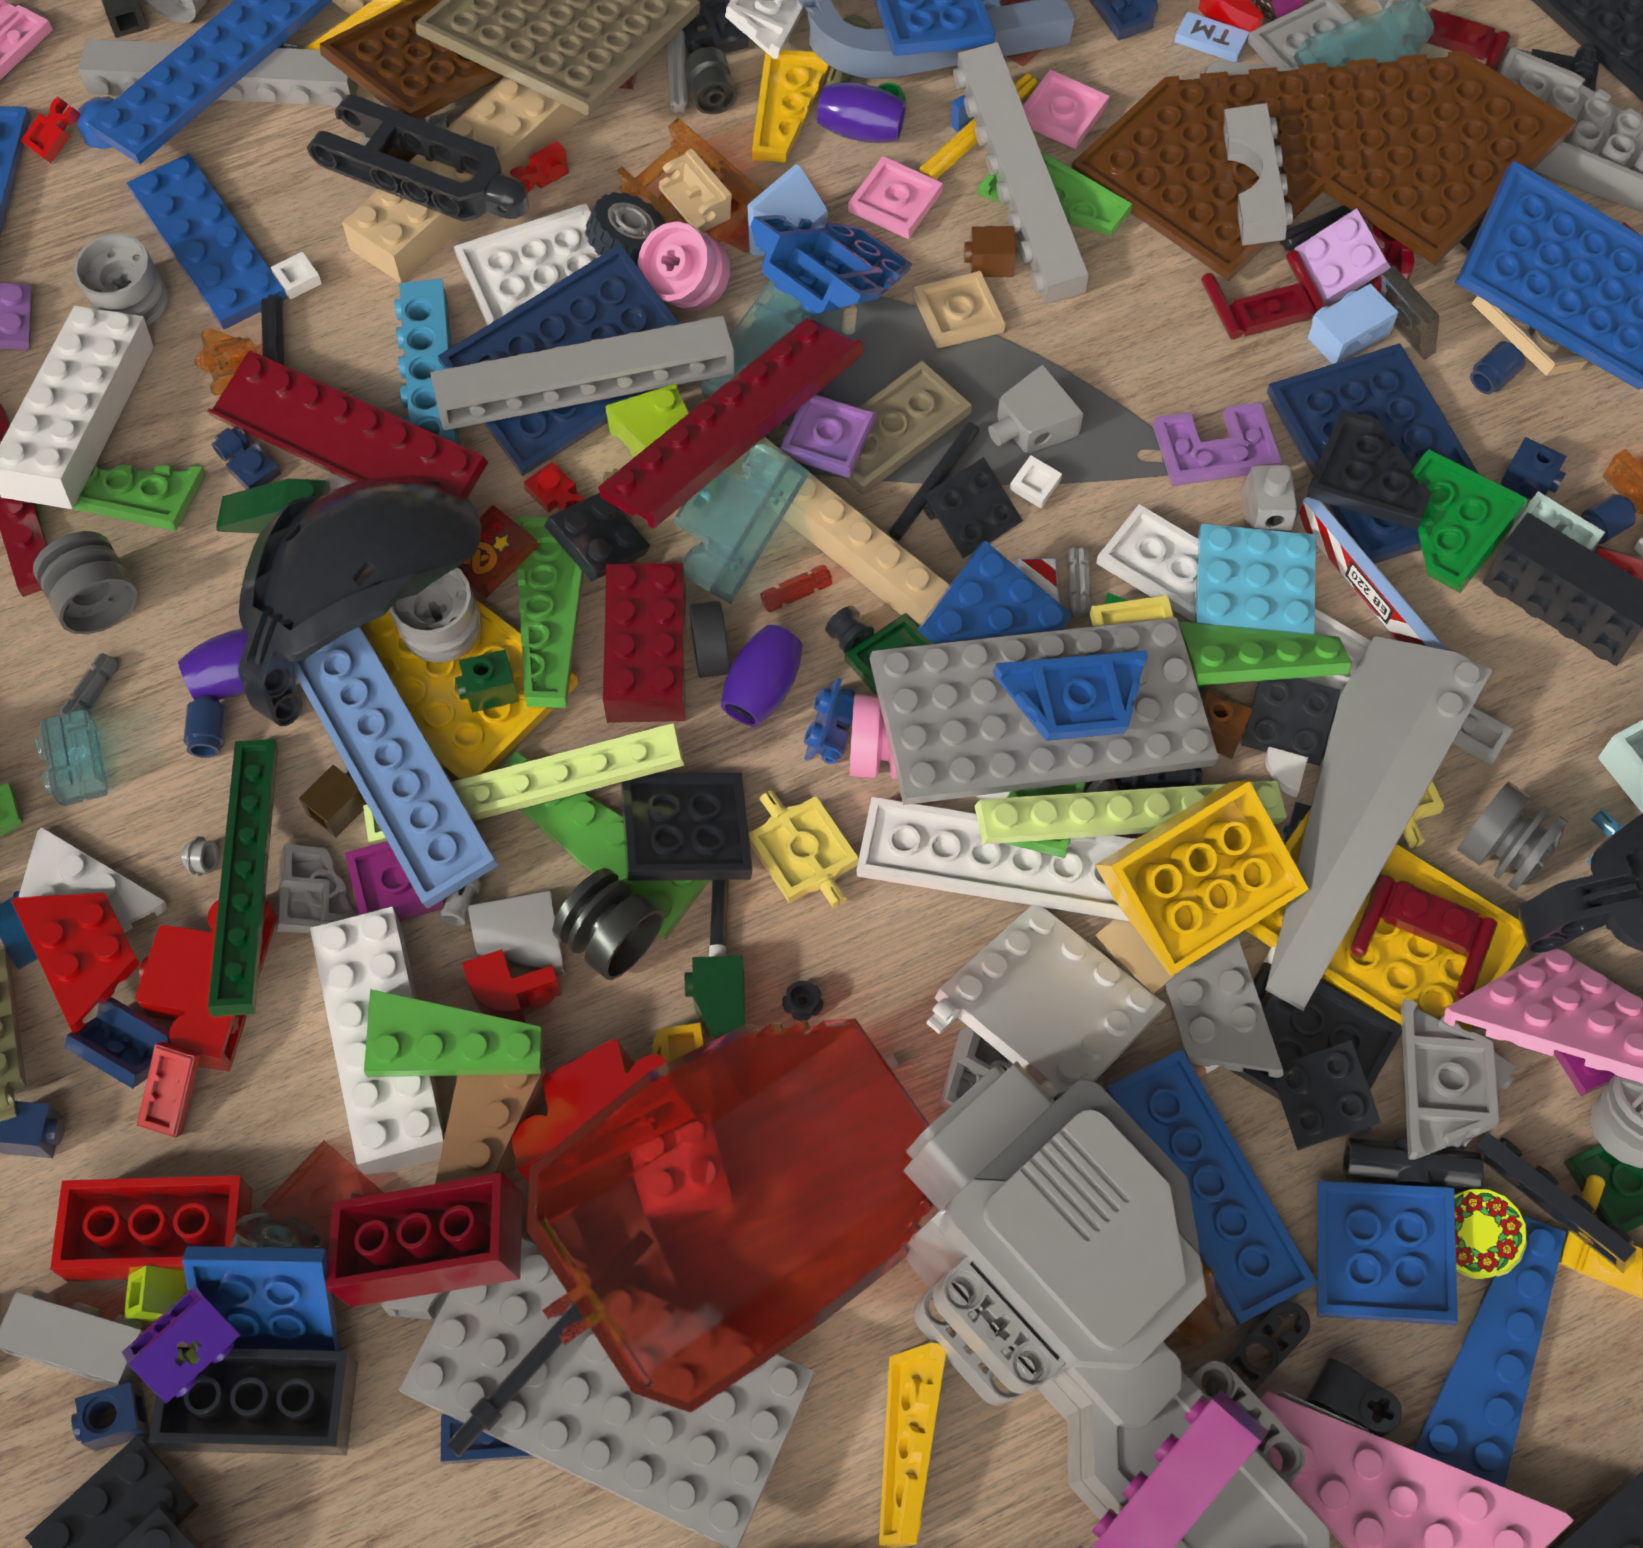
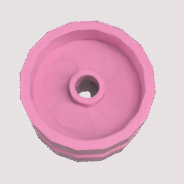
M681 222L666 223L652 231L642 244L638 257L639 270L662 301L689 312L705 310L716 303L726 290L730 277V259L724 246L712 236Z

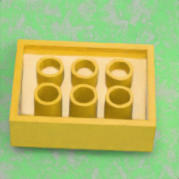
M1232 781L1225 784L1095 864L1114 900L1169 975L1176 974L1309 890L1250 781Z

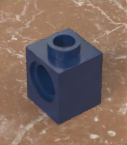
M131 1382L75 1398L77 1413L71 1416L73 1434L78 1442L81 1441L82 1445L94 1451L129 1442L137 1435L141 1437L150 1435L143 1390ZM115 1407L117 1411L115 1421L109 1427L101 1429V1416L106 1410Z

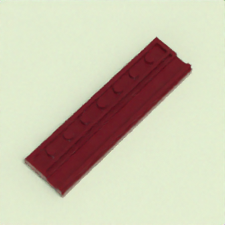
M805 318L599 485L598 489L601 498L632 517L637 514L647 520L649 527L655 529L862 356V352H864L863 342L861 340L853 341L809 318Z
M251 350L248 351L214 407L207 410L212 417L233 427L236 426L243 432L352 483L383 477L424 478L441 482L438 487L452 496H466L468 498L489 463L484 456Z

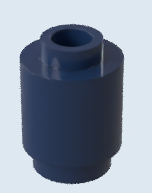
M1505 341L1497 343L1474 365L1473 372L1470 374L1472 384L1484 394L1500 391L1524 369V354L1513 343Z
M1612 494L1583 511L1581 518L1605 532L1598 543L1603 544L1635 524L1636 509L1628 498L1619 494Z
M201 696L187 704L183 742L187 745V752L190 755L200 758L215 757L219 754L220 748L224 746L227 707L220 703L217 698Z

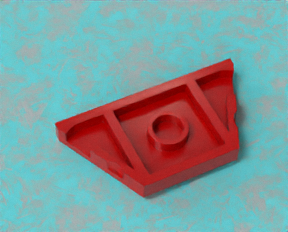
M105 893L17 897L12 899V904L61 1011L74 1034L85 1026L82 1020L98 1003L104 1005L115 993L116 986L121 981L126 980L140 964Z

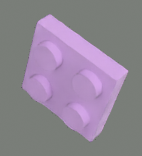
M1357 208L1295 248L1300 253L1328 307L1342 299L1348 292L1358 289L1391 268Z

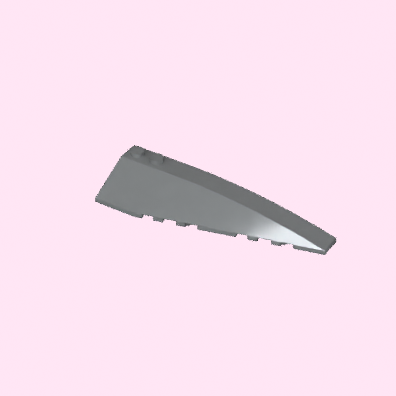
M1511 47L1499 73L1576 120L1574 131L1534 171L1590 194L1643 212V119L1640 117L1641 114L1630 107L1627 111H1624L1611 103L1610 99L1612 96L1602 89L1595 93L1583 85L1585 79L1578 74Z
M1374 636L1338 698L1297 863V868L1309 890L1286 905L1279 939L1276 944L1265 988L1266 991L1302 1011L1304 1010L1493 670L1457 652Z

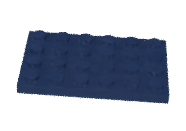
M621 244L444 351L438 355V360L444 369L455 368L486 360L502 359L523 353H533L559 346H569L590 342L595 339L616 337L631 332L647 331L680 323ZM653 390L485 422L484 425L521 476H524L608 423L606 405Z
M1401 343L1270 383L1266 393L1312 475H1314L1342 409L1378 419L1386 429L1385 436L1393 447H1399L1412 465V469L1429 449L1479 474ZM1329 504L1340 524L1374 564L1421 549L1418 531Z

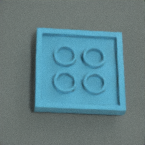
M1201 524L1198 535L1195 623L1314 634L1316 535Z

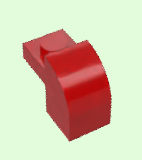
M502 949L462 962L476 1005L483 1014L526 1023L522 1008L527 1006L532 1008L542 1007L552 1002L554 997L561 995L552 965L512 978Z

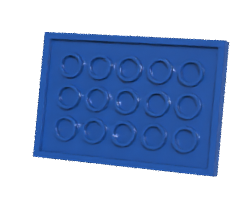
M1516 161L1512 162L1506 168L1455 283L1634 388L1642 389L1643 237Z

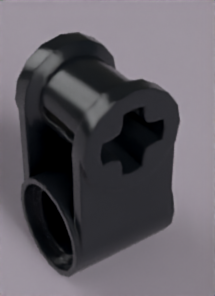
M1331 1358L1326 1359L1306 1398L1308 1403L1367 1429L1369 1433L1381 1438L1388 1435L1398 1425L1402 1416L1401 1404L1395 1395L1364 1378L1350 1366ZM1375 1405L1383 1409L1381 1412L1383 1419L1379 1423L1371 1419L1373 1416L1371 1409Z

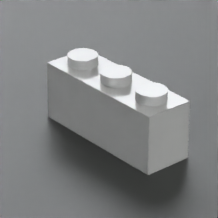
M34 1290L32 1297L15 1292L0 1326L1 1351L113 1387L128 1382L135 1385L138 1375L127 1364L122 1351L143 1333L141 1330L143 1323L135 1319H125V1316L117 1315L114 1322L100 1318L101 1310L76 1302L74 1308L70 1309L58 1305L60 1302L59 1297L40 1290Z

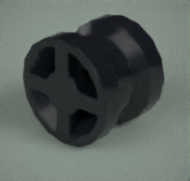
M847 606L831 617L825 627V632L832 639H838L840 642L839 648L846 653L872 636L874 628L868 622H863L860 619V612L854 606Z

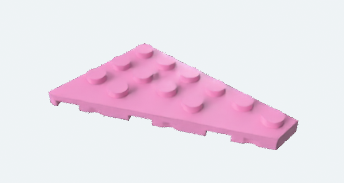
M1559 948L1539 954L1446 1007L1444 1021L1451 1026H1454L1457 1021L1487 1029L1485 1036L1497 1040L1511 1041L1517 1046L1553 1056L1555 1050L1584 1058V1066L1597 1070H1607L1615 1073L1617 1076L1643 1083V1000Z
M1266 1392L1260 1398V1401L1298 1440L1304 1451V1467L1289 1484V1487L1345 1548H1546L1574 1521L1563 1511L1271 1392ZM1271 1447L1269 1452L1270 1462L1273 1467L1280 1471L1283 1464L1282 1456L1277 1449Z

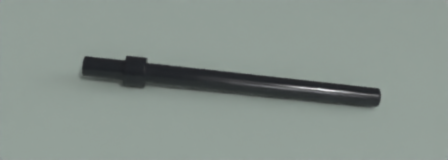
M639 1231L492 1394L487 1399L482 1397L469 1411L472 1416L445 1444L454 1454L460 1457L485 1428L490 1431L503 1417L500 1413L503 1408L652 1245V1241L644 1233Z

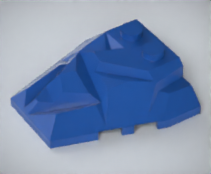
M781 215L757 216L751 222L755 244L765 252L762 263L763 274L775 283L776 289L795 297L801 302L803 309L813 314L835 311L868 301L878 300L906 275L912 266L911 262L859 226L827 222L825 228L810 229L813 222L809 219L801 218L798 227L786 220L785 216Z

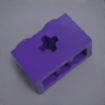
M195 1285L122 1351V1354L127 1364L165 1403H168L174 1396L181 1397L186 1394L197 1382L198 1374L211 1362L217 1363L224 1359L233 1349L234 1341L240 1334L222 1312ZM182 1341L192 1346L186 1353L176 1348Z

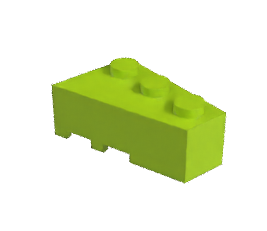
M676 384L605 406L609 432L616 439L619 438L630 449L633 457L638 455L688 414ZM715 479L683 505L716 495Z

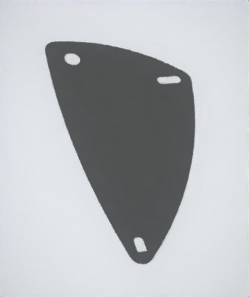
M883 296L878 300L855 305L857 308L855 332L851 335H846L841 331L843 309L820 314L812 313L807 317L853 341L861 340L864 352H862V356L816 395L859 407L913 366L923 361L972 404L970 415L882 481L923 484L968 422L975 424L979 428V433L944 481L984 457L1000 484L1010 485L1030 455L1062 473L1059 484L1168 476L1163 457L1162 463L1143 462L1137 458V452L1140 450L1160 451L1154 429L1127 408L1069 371L1004 338L992 335L937 349L918 306ZM1042 365L1083 412L1079 436L1030 454L1025 453L1014 439L1000 446L996 445L991 439L988 430L990 425L999 421L997 415L1001 396ZM798 409L781 424L790 427ZM797 462L812 475L844 478L841 475Z

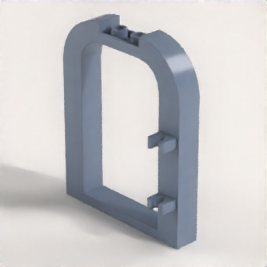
M799 0L802 7L805 6L808 12L810 23L809 44L812 50L831 67L853 76L882 79L956 66L958 64V53L972 49L893 56L884 28L864 29L849 24L840 17L831 0ZM1032 0L986 9L995 33L994 43L998 42L1003 57L1070 44L1075 16L1065 0Z

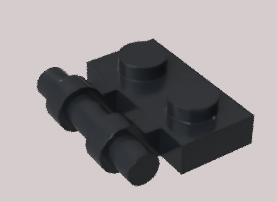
M698 0L700 2L699 14L682 29L686 36L685 45L690 54L710 46L724 53L749 48L748 36L725 17L730 0ZM705 25L707 30H697L698 26Z

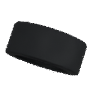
M720 601L690 604V622L699 677L704 678L728 674L730 670L729 652Z

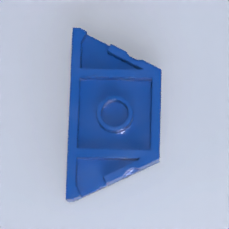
M1147 651L996 663L993 674L1046 741L1124 734L1130 724L1133 703L1138 694L1142 669L1148 655Z

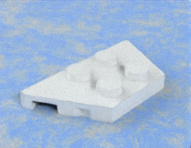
M730 0L725 17L772 58L778 59L805 10V6L802 7L799 0Z
M42 827L37 831L19 897L105 893L124 933L133 929L131 923L153 912L158 916L167 910L168 907L161 898Z

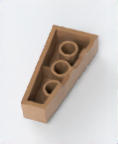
M542 1065V1074L457 1076L435 1184L500 1172L507 1177L515 1159L512 1145L513 1134L521 1122L536 1114L545 1095L542 1081L543 1077L547 1074L545 1066Z

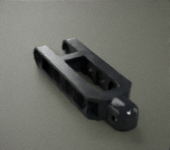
M346 95L336 107L335 115L338 120L341 119L350 128L364 133L365 137L370 139L364 146L322 130L317 132L307 146L310 157L317 164L328 170L462 222L477 219L487 212L506 219H516L523 216L529 208L527 188L519 179L502 173L494 147L356 95ZM392 147L401 151L404 148L425 156L427 161L433 162L435 160L456 168L458 173L463 174L466 172L474 176L471 180L460 183L387 154ZM500 206H503L506 211L502 210Z

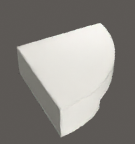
M1268 747L1265 757L1267 771L1278 782L1279 788L1283 792L1297 797L1308 757Z

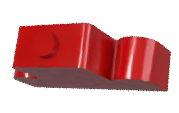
M218 899L211 905L208 911L207 921L212 929L210 932L162 925L158 928L149 957H144L140 965V983L135 999L148 1016L174 1021L169 1032L171 1044L201 1053L198 1067L230 1072L248 1014L211 1017L208 1010ZM266 901L259 976L277 921L275 912L269 902Z
M612 1039L547 1073L543 1077L542 1081L548 1114L546 1116H531L521 1122L516 1128L512 1138L516 1168L534 1190L540 1194L693 1114L687 1089L663 1056L650 1054L635 1063L618 1040Z

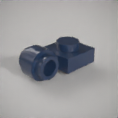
M236 426L233 429H224L215 436L216 440L211 443L214 451L224 462L231 459L226 464L228 471L246 490L268 484L281 475L279 466L256 443L245 450V447L249 445V441Z

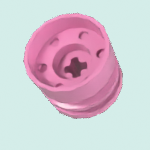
M855 693L850 777L876 779L881 761H889L892 780H897L878 695Z

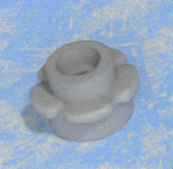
M196 836L193 841L184 846L181 855L182 863L191 875L202 876L203 873L213 872L219 860V851L216 843L207 841L203 836Z

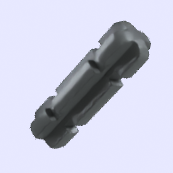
M100 653L91 664L94 667L93 670L88 669L70 694L73 696V699H67L61 707L60 714L64 719L74 724H79L87 714L85 708L92 707L108 683L105 679L112 678L118 669V663L111 656Z

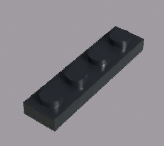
M1487 1132L1476 1145L1477 1152H1480L1481 1158L1486 1165L1619 1271L1624 1273L1635 1261L1637 1249L1632 1246L1634 1243L1633 1239L1623 1229L1615 1224H1611L1608 1227L1594 1216L1596 1211L1586 1200L1576 1194L1570 1197L1558 1188V1180L1548 1170L1539 1165L1533 1168L1521 1159L1522 1152L1511 1141L1504 1137L1497 1140Z

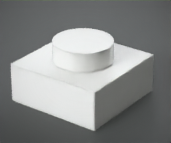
M303 252L271 267L273 275L283 287L290 300L322 284L319 274Z
M1030 455L1010 483V490L1037 507L1042 508L1061 481L1062 473Z

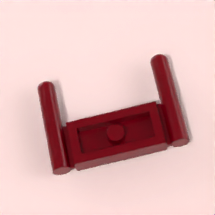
M1418 5L1414 8L1394 54V59L1397 61L1398 56L1409 55L1418 36L1420 37L1419 41L1450 51H1464L1482 61L1485 57L1487 58L1485 65L1497 72L1510 40V34L1506 31L1496 33V28L1432 9L1429 12L1425 6Z
M1292 250L1286 256V260L1298 283L1236 299L1233 301V304L1228 303L1213 273H1206L1202 276L1201 282L1230 339H1237L1242 334L1249 336L1311 319L1312 315H1315L1318 310L1328 306L1298 251Z
M1379 875L1350 951L1356 957H1364L1367 954L1380 918L1384 919L1383 922L1461 955L1466 953L1468 957L1455 990V996L1460 1000L1474 992L1498 923L1492 918L1479 917L1480 913L1400 881L1397 883L1390 876Z

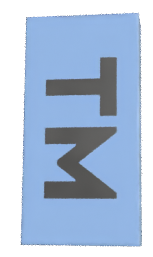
M1187 11L1176 32L1174 42L1231 62H1237L1247 43L1249 32Z

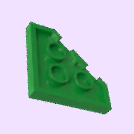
M1428 449L1411 471L1419 484L1425 483L1432 493L1420 527L1417 530L1427 576L1461 593L1526 510L1528 499Z

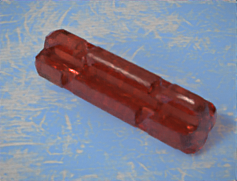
M826 565L811 569V574L809 575L807 572H804L778 584V589L773 586L760 593L762 605L767 612H773L782 608V603L784 602L788 605L815 593V588L822 590L831 586L832 575Z

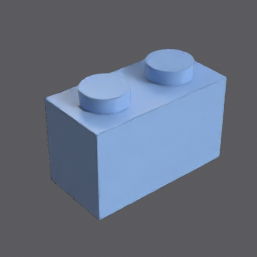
M1368 284L1358 291L1352 290L1348 292L1341 301L1331 307L1325 306L1318 310L1312 318L1313 323L1308 339L1332 364L1352 358L1389 336L1398 311L1371 284Z

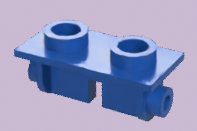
M840 678L827 689L822 688L814 703V710L818 711L815 722L810 724L804 737V743L808 745L804 757L807 761L816 753L822 755V761L828 764H836L837 760L843 757L849 732L836 727V724L846 728L851 726L855 692L847 688L839 690L842 681Z

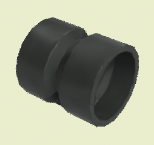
M707 47L696 50L688 56L684 70L697 110L709 115L727 111L734 105L737 99V91L734 81L730 76L731 71L724 52L717 48Z

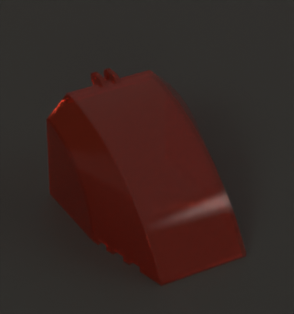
M856 1018L823 1020L817 1026H810L808 1021H799L790 1028H784L782 1023H770L763 1029H758L756 1024L744 1025L646 1073L530 1167L527 1232L567 1292L542 1311L547 1319L556 1318L565 1312L569 1306L575 1304L584 1319L579 1322L576 1321L564 1329L563 1333L559 1336L564 1345H567L591 1329L633 1394L692 1413L814 1330L906 1258L910 1250L907 1246L908 1242L916 1238L915 1234L922 1228L919 1224L921 1218L928 1214L934 1205L903 1171L913 1160L906 1151L930 1124Z

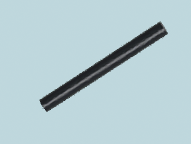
M971 422L966 424L888 531L892 538L901 540L928 503L924 494L945 480L979 433V428Z

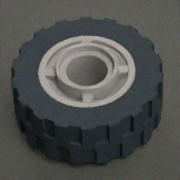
M611 192V194H605L596 201L585 226L587 227L585 235L588 237V243L599 256L621 244L638 267V257L642 244L652 231L666 224V222L662 219L659 211H656L650 203H646L642 198L631 196L628 193Z

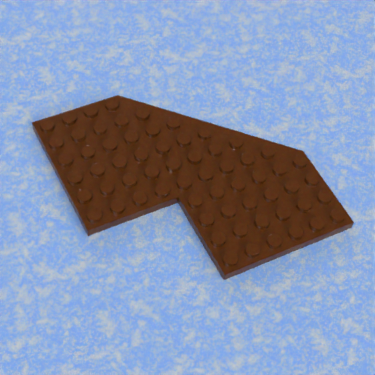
M1464 51L1448 52L1447 57L1427 58V54L1398 56L1397 61L1377 63L1376 58L1350 60L1347 66L1327 67V63L1298 65V70L1277 71V67L1249 69V74L1228 76V71L1202 73L1198 79L1179 80V76L1164 77L1072 162V169L1132 203L1130 213L1230 281L1270 242L1242 246L1237 217L1239 194L1250 189L1259 180V177L1247 165L1228 160L1223 133L1224 109L1267 103L1269 117H1275L1277 122V139H1274V145L1281 146L1282 167L1278 168L1280 174H1286L1288 192L1284 196L1285 203L1291 202L1293 220L1324 191L1352 211L1357 208L1364 219L1436 266L1484 219L1506 168L1516 161L1533 171L1574 131L1576 120Z

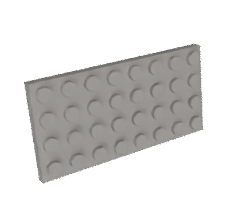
M1177 617L872 651L869 658L903 805L1214 766L1219 760ZM1147 651L1148 655L1142 669L1138 694L1133 703L1130 724L1124 734L1046 741L993 674L996 663Z
M522 1239L521 1279L450 1291L399 1391L465 1423L472 1416L469 1412L482 1397L487 1399L600 1274ZM617 1282L500 1412L503 1417L490 1431L485 1428L483 1432L726 1548H739L812 1382L814 1371Z

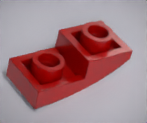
M1200 0L1198 8L1209 19L1248 32L1261 27L1264 20L1261 10L1250 0Z

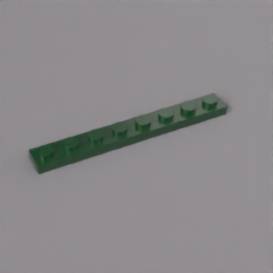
M275 739L235 741L208 999V1010L211 1017L256 1013L278 747Z

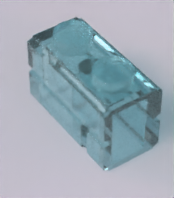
M79 710L67 713L64 717L55 716L41 720L39 723L41 736L35 738V745L40 759L46 762L47 770L40 773L41 782L46 794H53L58 803L63 806L83 802V799L91 800L106 796L108 787L97 725L88 711Z

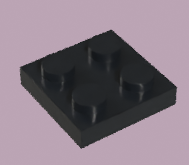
M600 493L549 516L544 525L591 582L606 575V564H628L646 555L651 546L619 508L602 499Z

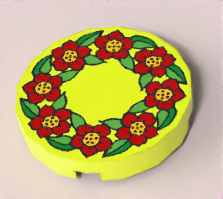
M1470 1189L1454 1195L1456 1272L1472 1279L1499 1277L1509 1273L1521 1261L1527 1247L1526 1224L1519 1209L1505 1196L1488 1189Z

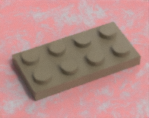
M920 361L858 407L876 413V421L851 477L844 478L864 495L970 415L972 404L925 362Z

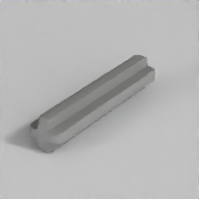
M681 30L667 43L670 109L674 113L679 111L684 113L688 110L687 77L684 70L686 62L685 33Z

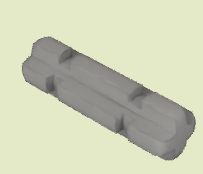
M1084 547L1070 548L1067 556V567L1069 568V612L1073 614V618H1085L1089 616L1091 609L1089 597L1088 550Z

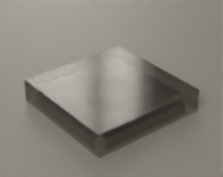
M1395 266L1382 273L1381 295L1398 311L1394 327L1423 360H1426L1436 353L1440 316Z

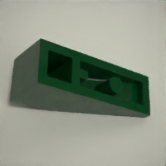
M288 478L222 496L216 529L218 532L260 534L268 523L292 500L329 492L326 480Z
M743 955L692 957V972H685L684 974L685 997H693L695 1012L737 1089L747 1090Z

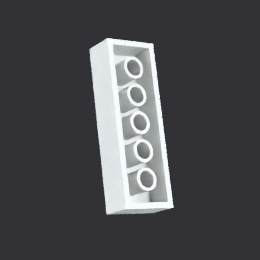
M74 305L0 443V496L2 498L68 509L74 508L154 348L143 316Z
M389 907L310 928L357 1166L365 1178L369 1179L440 1159L446 1128L435 1077H367L364 1073L370 989L417 999L402 926L394 908Z

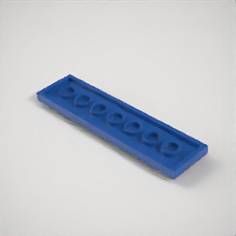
M234 0L89 120L87 124L91 133L139 165L142 164L329 5L332 0Z

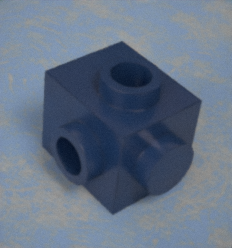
M1525 437L1500 485L1529 499H1532L1537 492L1545 496L1548 490L1556 493L1566 475L1560 468L1567 456Z

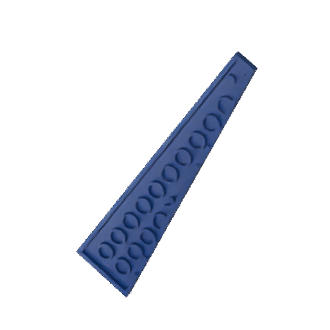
M1522 1216L1526 1224L1527 1247L1522 1259L1509 1273L1499 1277L1494 1276L1491 1283L1487 1286L1473 1322L1468 1327L1461 1342L1462 1345L1453 1365L1450 1366L1443 1381L1444 1385L1435 1404L1432 1405L1412 1448L1415 1452L1501 1487L1505 1486L1566 1231Z

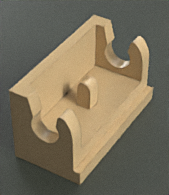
M693 149L687 150L686 154L669 161L663 166L662 169L666 174L672 173L674 170L676 171L671 176H667L659 181V189L689 225L704 232L730 219L732 194Z

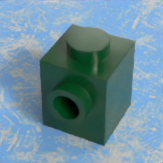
M506 649L459 660L462 675L455 677L460 700L468 698L472 713L519 702Z

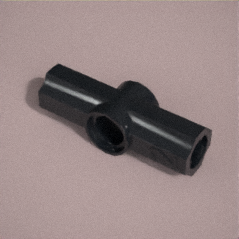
M1348 1138L1343 1154V1170L1345 1178L1393 1183V1185L1454 1188L1457 1191H1467L1470 1189H1481L1484 1176V1160H1482L1480 1152L1445 1148L1412 1160L1408 1159L1407 1138L1395 1140L1393 1143Z

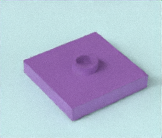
M815 394L798 409L780 449L796 462L850 478L875 424L876 413Z

